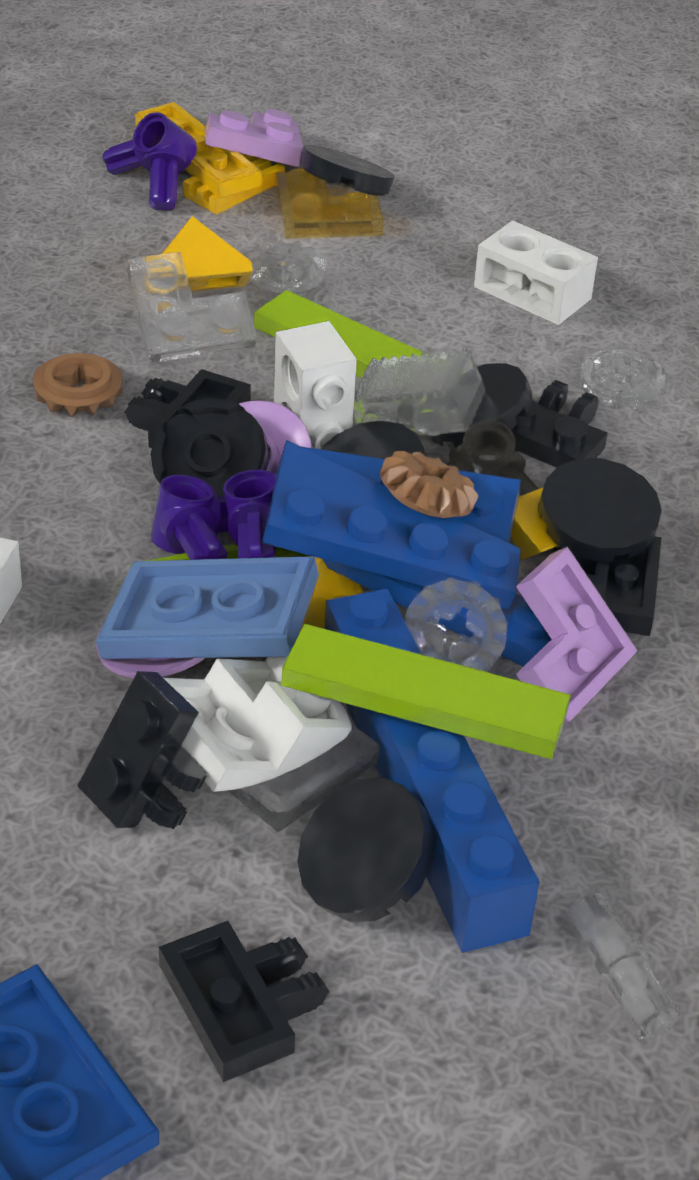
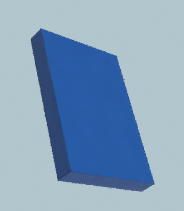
M36 964L1 982L0 1180H100L160 1144L159 1129L39 965Z

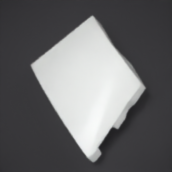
M267 657L265 661L216 659L204 680L164 678L199 712L181 746L206 771L207 777L205 782L213 792L240 789L271 780L325 753L343 741L352 729L346 709L339 701L281 686L282 667L287 657Z

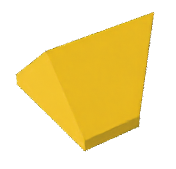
M192 216L148 270L143 285L144 295L243 287L247 285L253 272L252 262Z

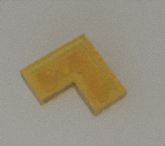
M302 168L293 169L290 172H276L275 189L285 239L383 236L384 219L376 195L350 192L344 196H329L325 180L313 176Z

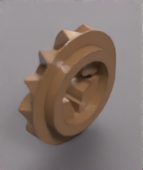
M71 353L52 358L43 363L33 376L36 401L47 403L50 412L67 410L71 417L81 411L95 415L98 407H113L115 397L123 394V378L120 369L110 360L93 354ZM80 380H84L82 387H75L79 385Z
M395 451L392 457L385 458L380 470L382 482L397 500L409 508L429 516L450 518L468 515L471 513L478 498V494L474 490V483L469 477L460 475L457 467L442 463L439 457L435 459L426 457L420 451L413 454L406 451Z

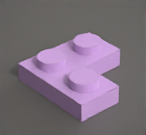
M266 109L265 114L253 111L250 123L248 122V117L233 111H221V115L213 113L208 115L205 128L206 145L299 167L303 150L298 122L292 121L293 117L285 112Z
M566 547L550 554L516 586L552 639L516 675L522 682L571 694L564 723L570 722L637 652V649L569 548Z

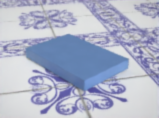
M315 557L134 561L96 640L101 659L288 657L299 635L319 577Z

